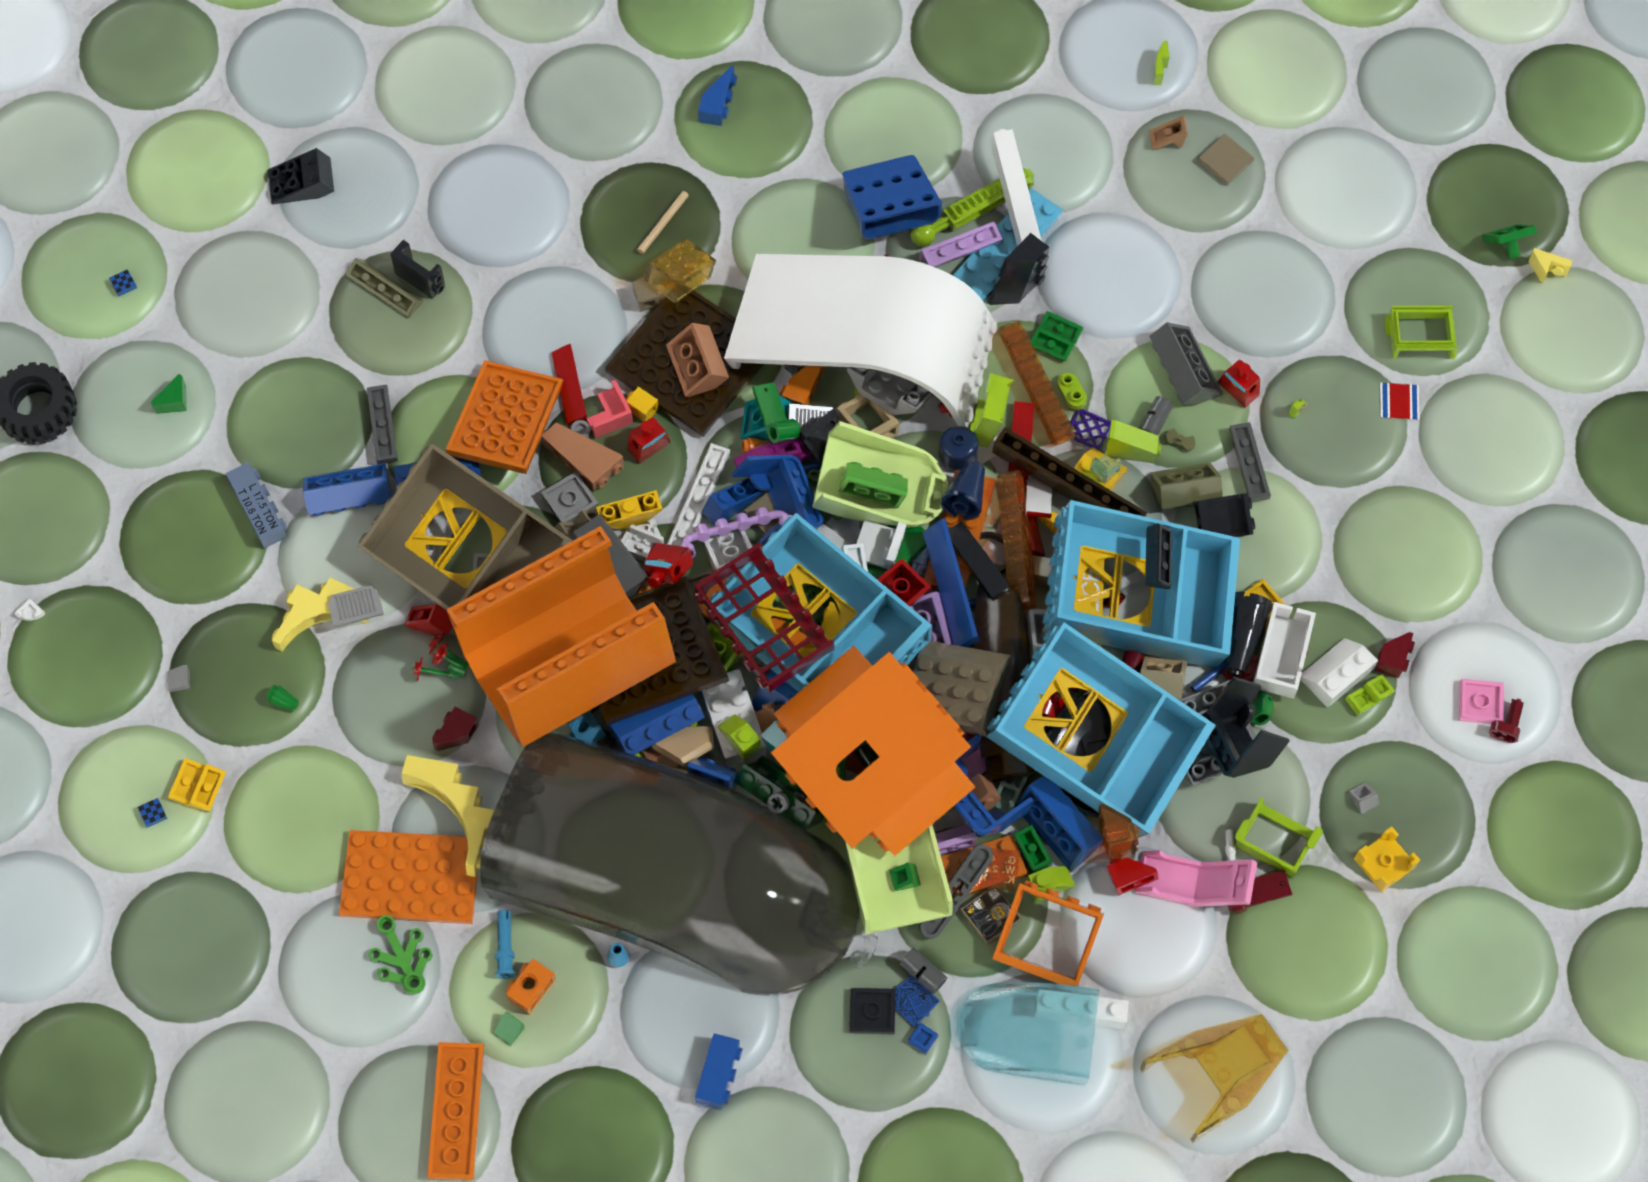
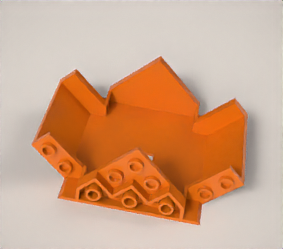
M853 645L774 713L779 720L776 724L785 733L787 739L774 749L771 754L787 771L785 777L792 785L797 783L808 796L805 800L812 809L817 807L828 821L825 824L833 833L837 831L852 849L870 834L874 840L877 837L880 839L877 843L884 852L889 850L896 856L975 788L973 783L955 763L960 756L971 748L962 737L964 731L904 662L900 664L890 652L872 666ZM866 740L879 755V758L853 780H841L836 773L837 765Z

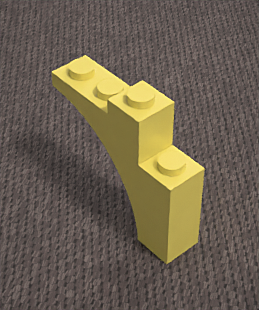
M331 577L327 583L322 584L319 594L297 584L294 590H290L287 595L286 602L289 610L283 617V623L272 635L275 649L283 652L286 646L307 628L332 620L327 602L331 601L330 595L353 590L354 588ZM369 619L362 620L360 622L367 624Z

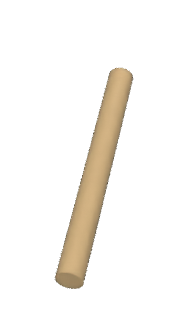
M681 192L637 249L640 254L645 253L689 196L687 192Z

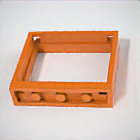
M1026 880L1025 884L1020 883L992 959L1077 991L1104 913L1100 912L1101 908L1092 904H1089L1088 907L1080 905L1079 899L1070 896L1067 899L1058 896L1059 892L1049 888L1045 892L1037 889L1038 884ZM1024 892L1095 918L1074 978L1003 952Z

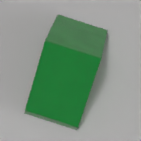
M178 374L150 402L154 412L161 414L187 411L186 384L182 375Z

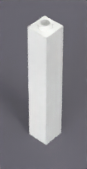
M998 129L992 134L990 143L1017 246L1030 233L1041 240L1013 129Z

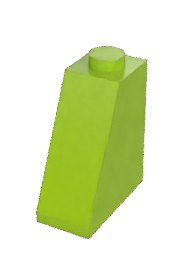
M1111 420L1105 455L1114 458L1154 463L1156 456H1160L1162 444H1158V435L1117 420Z

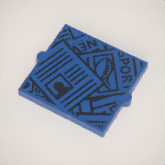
M910 975L901 985H897L895 1010L915 1028L925 1016H929V1012L940 1000Z

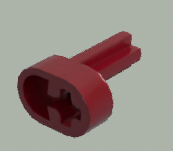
M1511 699L1506 722L1500 720L1491 722L1489 730L1491 737L1508 743L1518 742L1521 731L1518 725L1524 705L1521 699Z

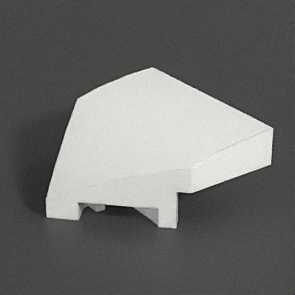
M652 519L646 524L630 525V529L626 531L621 542L635 559L645 562L653 543L664 544V538L657 528L656 520Z

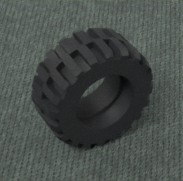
M29 362L27 366L21 364L15 370L10 369L6 372L7 376L0 378V425L8 436L15 438L18 442L24 443L26 440L27 444L34 445L35 442L44 444L48 439L52 441L57 439L58 434H64L67 431V425H72L74 421L72 416H75L77 412V400L66 376L59 372L56 367L50 366L49 368L46 363L37 365L36 362ZM46 392L52 395L50 404L37 414L24 415L17 412L20 402L32 393Z

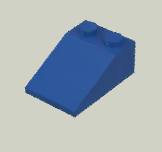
M697 758L688 764L689 788L730 803L737 784L733 781L739 772L731 766L722 767L717 765L711 759L705 758L703 760Z

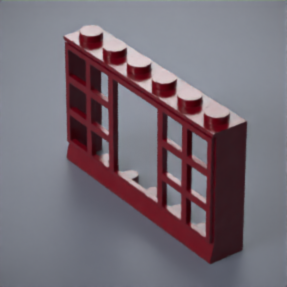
M760 542L695 584L696 593L694 595L701 605L703 603L708 608L706 612L713 622L717 620L720 624L718 628L725 638H730L733 642L731 646L737 655L741 654L745 660L743 662L750 672H755L758 676L756 681L762 689L766 687L769 693L823 656L835 650L833 640H827L823 628L820 625H816L812 619L811 612L808 608L804 609L801 605L795 591L792 593L787 586L785 577L778 574L773 561L770 558L767 559L763 554ZM752 561L760 573L746 581L738 569ZM735 572L743 584L729 592L722 580ZM764 577L771 589L758 597L750 585ZM718 584L726 595L712 603L705 594V591ZM746 588L754 600L741 608L733 596ZM775 592L796 622L749 653L727 623ZM729 599L737 611L724 619L716 607ZM800 626L808 638L795 646L786 634ZM783 637L791 649L777 657L769 645ZM812 642L816 650L803 658L798 650ZM766 649L773 658V661L760 669L752 657ZM794 653L799 661L786 669L781 661ZM778 665L782 672L768 680L764 673Z

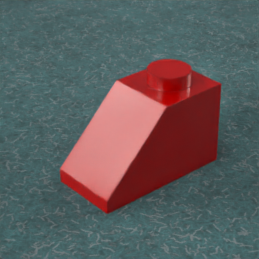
M438 604L412 606L404 624L406 627L434 636L448 635L453 627L447 610Z
M1127 857L1124 859H1114L1107 865L1108 874L1118 896L1159 879L1156 868Z

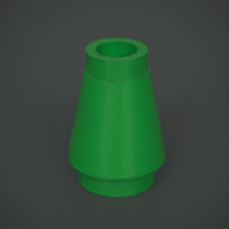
M274 684L266 696V700L270 701L269 704L291 710L292 712L296 710L300 703L298 699L281 685L276 686Z

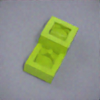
M1163 41L1157 54L1153 76L1154 85H1162L1163 68L1168 67L1170 58L1168 41Z
M1381 674L1367 682L1364 687L1349 694L1345 700L1356 715L1359 716L1386 699L1395 690Z

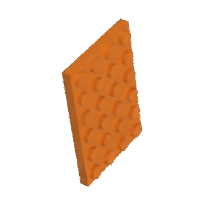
M484 360L448 442L446 453L450 456L527 474L561 391L563 379Z
M350 830L339 910L340 917L379 919L381 916L389 915L394 920L473 924L478 869L475 877L469 876L466 873L467 838L465 836Z

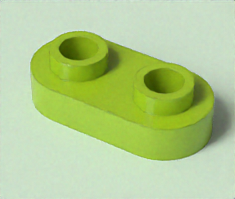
M1069 372L1061 374L1058 377L1057 387L1067 406L1073 410L1084 408L1087 403V395L1076 375Z

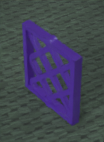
M1080 409L1071 421L1065 436L1088 447L1100 450L1104 440L1107 438L1111 421ZM1081 414L1083 420L1076 421L1078 415ZM1094 420L1096 426L1089 427L1088 422ZM1085 423L1087 429L1080 430L1078 424ZM1072 426H1076L1077 432H1070ZM1108 426L1106 433L1102 432L1101 427ZM1098 429L1100 434L1093 436L1091 430ZM1089 432L1090 437L1084 439L1082 433ZM1101 437L1102 441L1097 445L1095 439Z

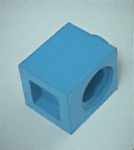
M590 710L568 724L572 730L569 734L575 744L580 743L584 749L606 736L598 720Z

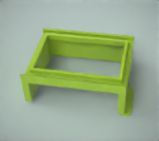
M1453 305L1392 306L1389 315L1384 318L1385 333L1391 339L1392 358H1397L1399 351H1448L1449 358L1455 359L1458 347L1455 338ZM1399 319H1445L1447 340L1401 341Z
M990 373L985 392L987 394L986 400L978 399L974 420L969 426V429L977 436L978 446L989 448L1003 423L1009 389L1014 382L1013 379Z
M1261 797L1249 820H1244L1235 835L1237 840L1235 846L1279 871L1285 870L1286 875L1294 878L1309 849L1315 848L1323 830L1316 826L1313 831L1264 805L1265 799ZM1258 814L1307 839L1294 866L1245 840Z

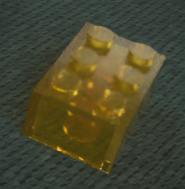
M685 238L649 262L644 281L676 303L711 278L717 260Z

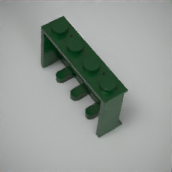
M763 755L755 762L747 765L743 764L733 781L765 804H767L768 798L775 793L781 792L786 794L789 798V807L780 814L804 830L822 822L825 816L817 807L812 809L805 800L808 796L797 783L794 785L790 783L785 777V774H787L785 770ZM759 767L769 772V775L766 776L758 771ZM779 779L787 784L786 788L777 784L776 780ZM796 790L797 792L805 796V798L801 800L793 793ZM781 798L776 800L774 799V801L776 802V808L783 806L781 804Z

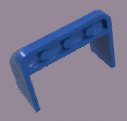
M747 456L731 473L732 478L749 477L752 485L758 490H768L776 510L784 511L792 516L797 513L816 530L823 524L821 511L812 508L814 494L803 466L796 456ZM774 525L760 539V544L764 546L768 542L769 536L775 531L778 532L782 525Z
M980 734L967 741L971 748L955 761L966 776L968 770L962 760L978 750L981 740ZM971 791L954 805V808L976 834L985 836L1004 831L1029 813L1033 799L1031 797L1007 814L999 810L989 813Z

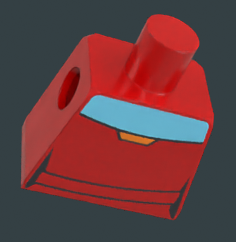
M1240 359L1229 367L1218 380V384L1244 408L1260 395V377L1251 369L1249 364L1244 363Z
M651 417L629 433L627 450L641 464L670 444L671 441L663 427L654 417Z
M654 542L644 562L645 572L649 576L648 584L653 588H657L660 583L675 584L694 564L689 547Z

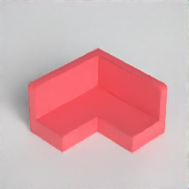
M615 379L612 381L611 389L597 394L604 411L587 418L595 439L633 424L632 412Z

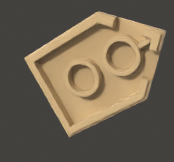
M688 726L652 745V749L684 767L689 762L714 748L713 727Z

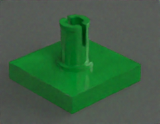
M1517 224L1482 234L1484 242L1505 243L1508 259L1520 257L1517 239L1537 234V230L1534 225Z

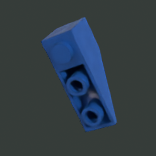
M730 66L702 95L698 110L699 122L722 126L723 119H727L729 111L727 103H731L733 97L731 88L736 86L737 82L734 66Z
M746 478L710 495L701 512L715 526V522L718 519L724 518L729 520L766 490L756 489L752 485L750 478Z

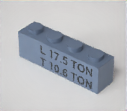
M248 462L227 472L228 481L263 548L265 549L287 538L284 531L287 529L283 518L278 519L276 513L279 511L274 501L269 502L267 497L270 494L265 484L260 485L258 480L261 477L257 469H252Z

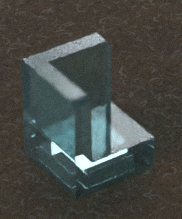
M1104 454L1100 459L1095 457L1092 460L1090 470L1105 484L1119 472L1122 460L1118 458L1113 461L1107 454Z

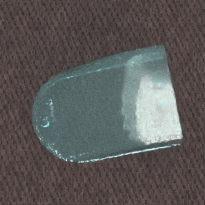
M998 982L980 987L966 999L961 1007L957 1021V1034L960 1045L975 1064L992 1072L1086 1085L1090 1075L1099 989L1031 982Z

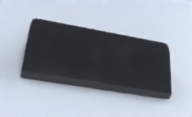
M1157 523L1148 526L1146 529L1145 585L1169 590L1171 589L1172 530Z

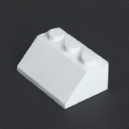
M1344 638L1301 674L1300 680L1328 708L1373 671L1378 660L1364 645Z

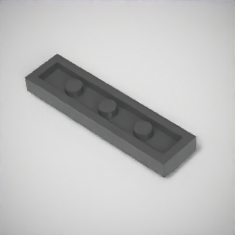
M386 384L367 387L377 464L396 462L398 457L388 386Z
M1251 423L1230 425L1229 431L1248 497L1251 498L1252 502L1270 499L1271 494Z

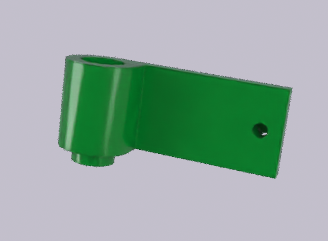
M775 383L752 387L770 441L775 444L798 438L801 432L800 424L793 418L787 420Z

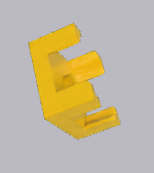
M1392 826L1370 846L1366 845L1360 849L1354 857V860L1381 892H1384L1415 869L1420 862V859L1414 852L1408 856L1396 841L1398 833Z

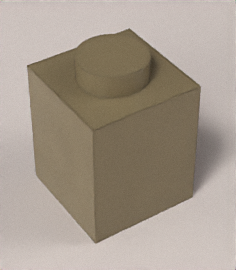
M642 277L632 282L633 292L640 312L656 308L659 305V296L652 277Z

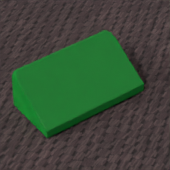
M1032 824L1013 834L1033 873L1053 865Z

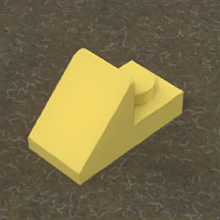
M1536 248L1533 249L1529 258V263L1541 283H1543L1548 271L1554 275L1566 277L1573 262L1572 260Z

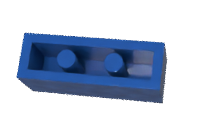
M713 1033L695 1095V1103L722 1110L723 1103L728 1104L731 1091L727 1089L729 1082L733 1083L735 1080L737 1069L733 1068L735 1061H740L743 1048L740 1047V1040Z

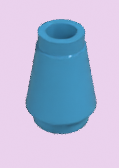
M614 943L607 955L608 962L614 967L626 965L630 957L628 950L620 943Z

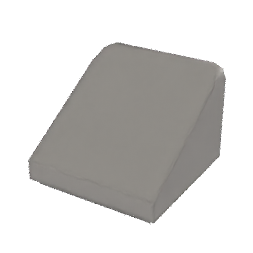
M182 665L168 671L169 692L191 690L190 669L188 665Z
M1366 782L1348 791V795L1361 814L1379 805L1378 793Z

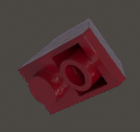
M1408 632L1384 643L1379 652L1378 662L1374 670L1397 678L1400 677L1402 672H1406L1410 662L1406 658L1408 653H1412L1415 641H1412L1414 633Z
M454 707L451 712L449 711L445 715L443 726L440 730L437 729L432 737L434 749L441 751L467 744L479 726L477 717Z

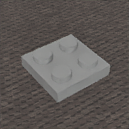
M577 472L541 492V496L559 522H571L582 510H593L599 506L597 500Z

